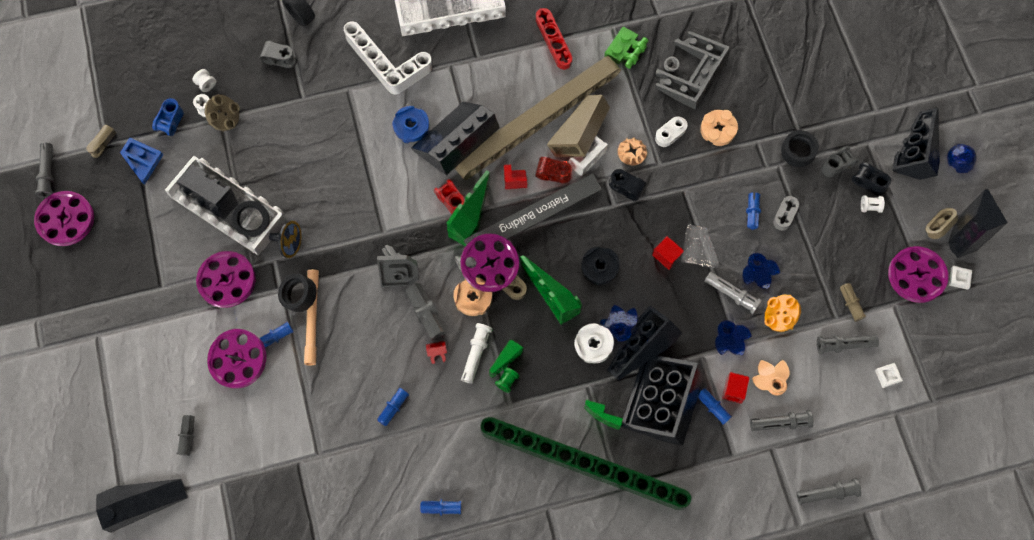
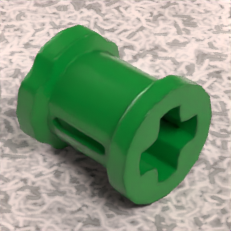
M504 367V373L499 381H496L494 384L502 391L509 393L511 385L515 379L519 378V375L514 370Z

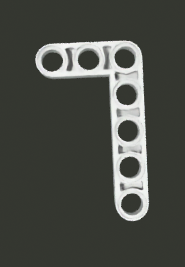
M352 21L345 24L344 33L347 42L391 94L396 95L403 92L432 71L431 56L427 52H420L395 68L358 23Z

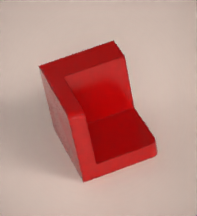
M511 164L504 165L505 189L527 188L526 170H512Z
M667 236L654 249L652 256L670 270L684 250Z
M730 372L726 378L722 399L742 404L746 397L749 377Z

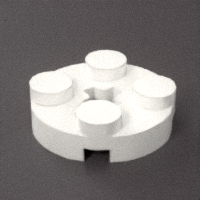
M594 323L585 325L579 330L574 344L578 356L586 363H600L613 353L614 340L611 332L606 327L604 328ZM592 339L600 342L597 348L589 346Z

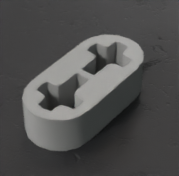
M787 196L782 201L773 220L776 229L786 230L792 223L799 208V201L795 197ZM792 203L791 209L787 211V204ZM784 215L786 216L785 223L781 224L780 220Z

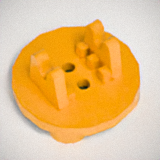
M785 294L776 298H770L765 311V325L777 332L793 330L801 314V306L798 300L791 295Z

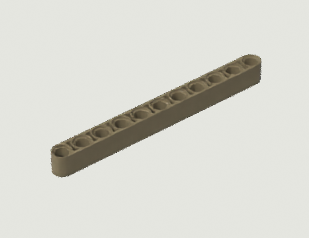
M610 56L604 57L491 135L463 160L455 170L464 180H468L584 100L586 96L591 95L610 82L620 73L621 69Z

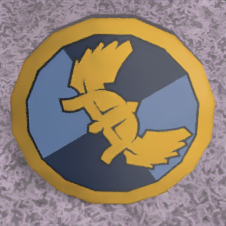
M289 220L284 223L279 234L270 233L269 240L278 242L279 251L284 258H292L296 255L301 244V229L296 221Z

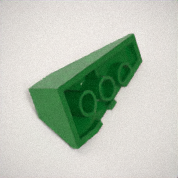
M488 170L485 171L475 184L473 194L469 192L466 195L464 204L457 206L446 223L448 237L465 247L464 240L478 233L490 182V172Z
M524 255L520 257L521 266L561 325L580 314L582 303L577 296L574 297L567 288Z

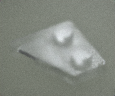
M688 224L681 262L718 268L719 262L707 228Z

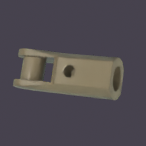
M108 125L102 127L95 138L87 145L86 149L92 157L98 158L101 156L106 146L115 136L116 131Z

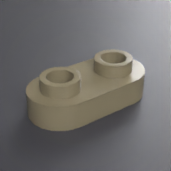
M953 208L941 210L926 225L925 230L928 237L931 239L943 237L957 223L959 219L957 211Z
M501 274L495 276V282L499 285L505 282V280L500 278L503 276ZM516 275L515 279L502 290L512 299L520 300L525 297L527 286ZM518 288L521 291L519 293H515L514 289Z

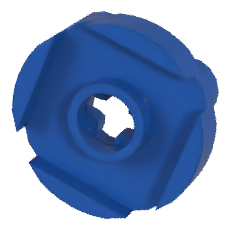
M406 106L395 114L392 122L393 130L396 136L402 139L404 143L419 141L429 132V118L424 110L414 108V106ZM409 121L416 123L413 127L407 126Z

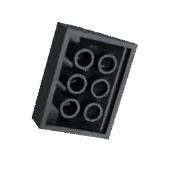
M463 101L422 139L415 143L411 149L447 176L500 127L493 112L482 105Z
M656 356L640 366L621 427L664 442L683 446L705 376L704 369L696 362Z

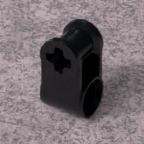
M863 162L859 165L857 174L853 175L852 182L875 195H882L890 186L891 177L871 164Z
M616 169L611 174L609 186L612 190L624 195L628 199L638 201L646 187V182L622 169Z

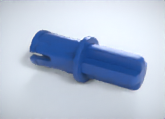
M753 193L748 195V208L746 209L748 214L747 227L751 230L759 227V214L761 213V195L759 193H755V200L753 199Z
M287 321L274 330L270 329V332L260 337L266 348L275 342L279 343L280 339L294 331Z
M399 388L390 402H386L387 406L377 418V421L387 426L396 412H400L399 408L409 394Z
M704 388L699 392L698 398L709 409L708 412H712L724 425L732 416L707 389Z
M440 499V501H422L420 511L423 514H440V516L442 514H461V501H443V499Z

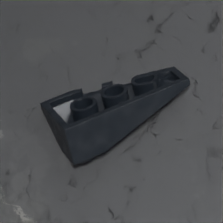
M936 107L921 111L917 115L910 128L912 131L909 137L905 138L902 142L904 144L901 151H897L895 155L893 172L918 180L938 176L940 164L939 109Z

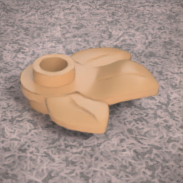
M761 360L758 365L759 375L752 378L753 383L760 390H768L772 395H782L787 389L786 380L790 375L788 365L782 360L774 367L772 364ZM777 383L780 388L775 389L773 384Z

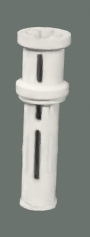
M477 323L475 326L477 329L474 339L470 341L472 347L461 381L473 384L481 355L488 346L489 333L493 330V328Z

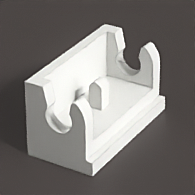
M596 136L586 156L571 157L567 165L582 177L606 153L608 144Z

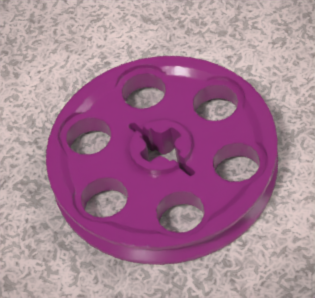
M72 191L56 192L45 198L38 206L34 217V224L38 234L45 241L55 246H70L78 243L88 235L94 223V211L90 203L82 195ZM61 200L60 206L52 207L53 201ZM73 200H80L78 206L71 207V202ZM82 214H88L86 221L79 222V217ZM44 215L50 216V220L47 223H41V218ZM66 215L68 218H66L64 222H62L61 219H63ZM76 229V236L69 238V231ZM52 230H58V235L55 238H49V233Z
M482 234L472 239L464 248L460 261L461 271L466 281L472 287L483 292H496L507 287L515 279L519 268L518 254L514 246L506 238L497 234ZM477 241L484 243V251H477L475 249ZM496 241L503 243V251L498 252L495 250L494 243ZM497 257H499V259L494 261V263L492 264L493 268L491 266H485L482 269L480 268L484 266L487 262L486 258H488L489 260H494ZM467 258H473L476 261L474 268L467 267ZM505 258L513 260L514 265L512 268L505 267ZM478 274L485 276V284L480 285L476 282ZM497 274L503 275L505 279L504 284L499 285L495 282Z
M919 246L905 248L892 259L889 265L888 276L891 286L897 294L908 301L916 303L932 301L947 286L948 270L946 264L938 254L928 248ZM910 253H917L919 255V260H912L910 257ZM928 261H935L937 268L932 269L929 267ZM897 262L902 263L905 266V270H898L895 264ZM916 271H918L919 274H922L920 278L918 275L914 274ZM932 278L939 279L941 282V286H934L932 284ZM900 280H904L908 283L907 289H903L900 287ZM918 288H922L926 291L925 297H921L918 295Z
M232 251L218 252L208 257L200 266L196 276V285L200 295L209 304L219 308H230L244 302L252 293L256 281L255 271L250 262L243 255ZM232 258H237L238 264L234 267L229 266V261ZM219 262V268L210 270L211 263ZM245 271L250 272L248 279H240L241 273ZM226 276L229 279V282L226 283L223 280V277ZM205 279H211L212 284L209 287H202V282ZM235 289H242L241 296L233 297ZM222 292L223 298L220 301H215L213 299L214 295Z
M244 329L225 331L210 346L207 357L209 372L215 381L223 386L236 389L247 387L253 384L263 373L267 360L266 349L261 339L252 332ZM245 334L248 338L247 342L244 345H240L239 338ZM227 339L229 347L226 350H222L221 342ZM258 348L260 354L256 359H253L251 352L253 349ZM228 355L238 356L240 359L246 360V362L235 361L233 358L228 357ZM218 358H221L223 365L221 368L216 369L214 363ZM248 367L253 369V375L250 378L245 376V370ZM230 372H233L235 379L233 382L228 383L226 377Z

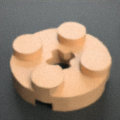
M714 110L704 116L700 131L706 141L709 140L716 146H724L729 144L736 136L738 123L729 110ZM717 125L723 126L722 131L715 129Z
M476 277V282L478 284H485V281L483 279ZM465 279L454 290V302L457 310L468 316L485 314L492 303V292L480 291L472 287ZM472 292H475L478 299L471 301L468 295H472Z

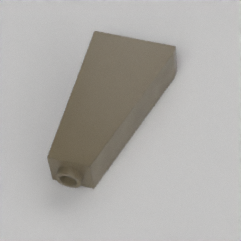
M603 95L586 96L550 139L547 146L555 157L586 156L610 109Z

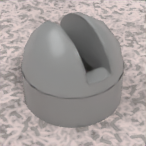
M668 57L664 62V68L667 72H674L679 67V61L676 57ZM672 62L675 64V65H673L672 67H669V66H668V65H670Z

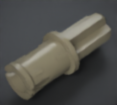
M851 284L842 285L840 290L846 301L845 306L849 308L854 322L866 318L859 303L860 299H857Z

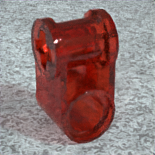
M540 157L535 176L540 180L565 184L572 178V167L566 161Z

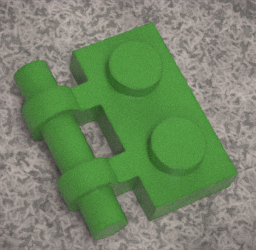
M622 27L604 56H610L619 65L622 60L627 61L625 67L630 69L639 60V55L647 48L646 45L649 40L643 37L641 41H636L638 34ZM631 48L635 49L633 53H628Z

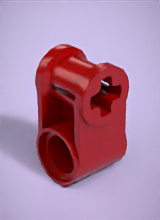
M448 179L447 183L433 190L437 198L453 214L457 208L453 204L460 203L463 205L464 197L457 190L455 184Z

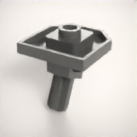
M385 245V248L382 249L384 256H377L381 287L411 286L419 279L417 261L407 255L396 254L392 246Z

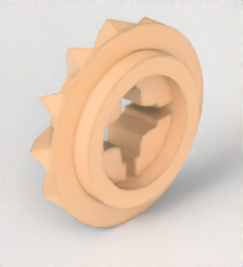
M635 137L632 139L626 138L618 147V156L627 165H639L647 156L646 145L642 143V140L639 141ZM630 146L633 150L638 149L635 155L632 152L629 153Z

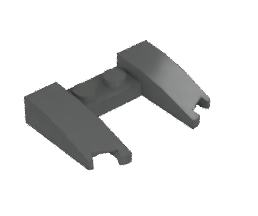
M689 31L688 36L690 38L683 42L677 38L674 44L701 59V62L689 81L657 69L656 76L660 77V84L656 83V88L680 103L696 110L718 69L722 68L729 57L730 47Z

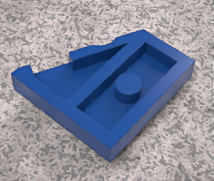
M132 138L128 139L120 152L143 184H146L163 157L161 151Z

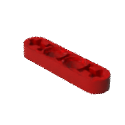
M541 8L536 12V23L558 68L563 70L569 69L573 59L550 10ZM541 15H543L544 17H546V22H547L546 24H545L544 18L541 17ZM552 28L555 30V33L549 35L546 33V30ZM554 43H560L562 45V48L555 49L552 45ZM562 53H563L564 59L567 60V63H565L564 61H561V58H562V57H561V54H562Z

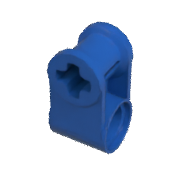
M170 98L163 102L152 124L154 131L160 130L167 133L168 136L175 134L184 114L175 99Z

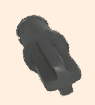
M184 415L182 418L181 431L178 434L177 455L190 456L191 441L194 438L192 434L195 416Z

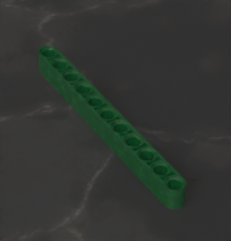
M486 417L481 422V433L487 439L675 510H684L691 503V495L685 489L493 417ZM493 424L495 426L494 431H485V425ZM511 431L514 433V436L511 439H505L503 433ZM530 438L533 444L528 447L524 446L522 440ZM543 445H549L552 451L545 454L540 448ZM567 452L571 458L568 461H563L560 458V454ZM586 459L589 461L590 466L582 468L579 465V461ZM600 466L607 467L609 474L601 475L598 472V468ZM620 473L625 474L628 477V481L625 483L620 482L617 475ZM640 480L644 481L647 484V489L640 490L637 487V482ZM663 488L666 491V497H659L656 489ZM677 495H682L685 498L686 502L684 505L676 502Z

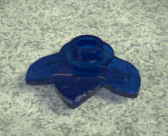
M754 253L748 258V265L743 269L742 276L746 285L755 281L759 287L768 289L771 284V275L780 274V269L776 262L767 260L760 253ZM754 261H759L760 265H755Z
M613 305L609 319L600 320V325L604 328L606 327L617 341L623 342L630 338L631 329L637 324L638 314L635 308L625 312L619 306ZM624 329L625 333L619 335L620 330Z
M729 320L722 321L717 327L716 350L720 355L725 354L728 350L735 355H744V340L752 337L751 332L743 325H735ZM728 328L730 333H725L723 329Z

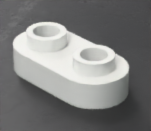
M682 117L672 118L657 130L655 135L656 143L662 147L670 146L686 132L687 121Z

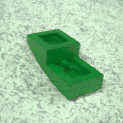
M586 400L584 409L591 416L609 427L617 430L620 429L623 418L604 413L605 405Z

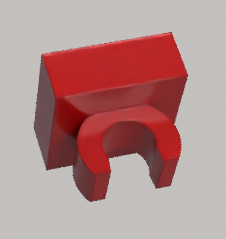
M445 341L426 344L427 356L431 358L432 364H435L434 358L437 355L442 357L443 362L446 361L445 353H447Z

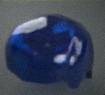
M957 144L948 151L947 161L948 165L953 166L957 173H968L973 170L977 156L971 146Z

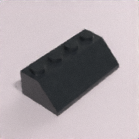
M985 189L959 215V219L953 226L948 241L950 250L956 255L957 259L978 251L1008 223L989 189Z

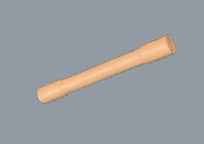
M314 269L308 270L307 277L315 283L316 289H318L319 271ZM317 294L313 305L307 310L304 364L309 366L316 365Z

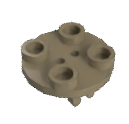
M218 94L207 101L204 113L209 125L216 130L228 131L237 125L240 107L238 103L228 96Z

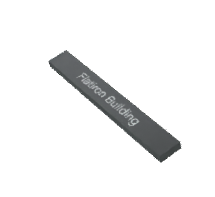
M592 173L466 238L464 243L467 245L472 239L482 234H497L508 240L601 191L602 188ZM477 241L475 249L477 251H484V243ZM496 241V242L494 243V246L500 244L501 242H500V241Z

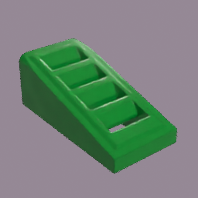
M509 340L490 368L489 376L494 378L504 367H507L523 353L524 348L513 340Z

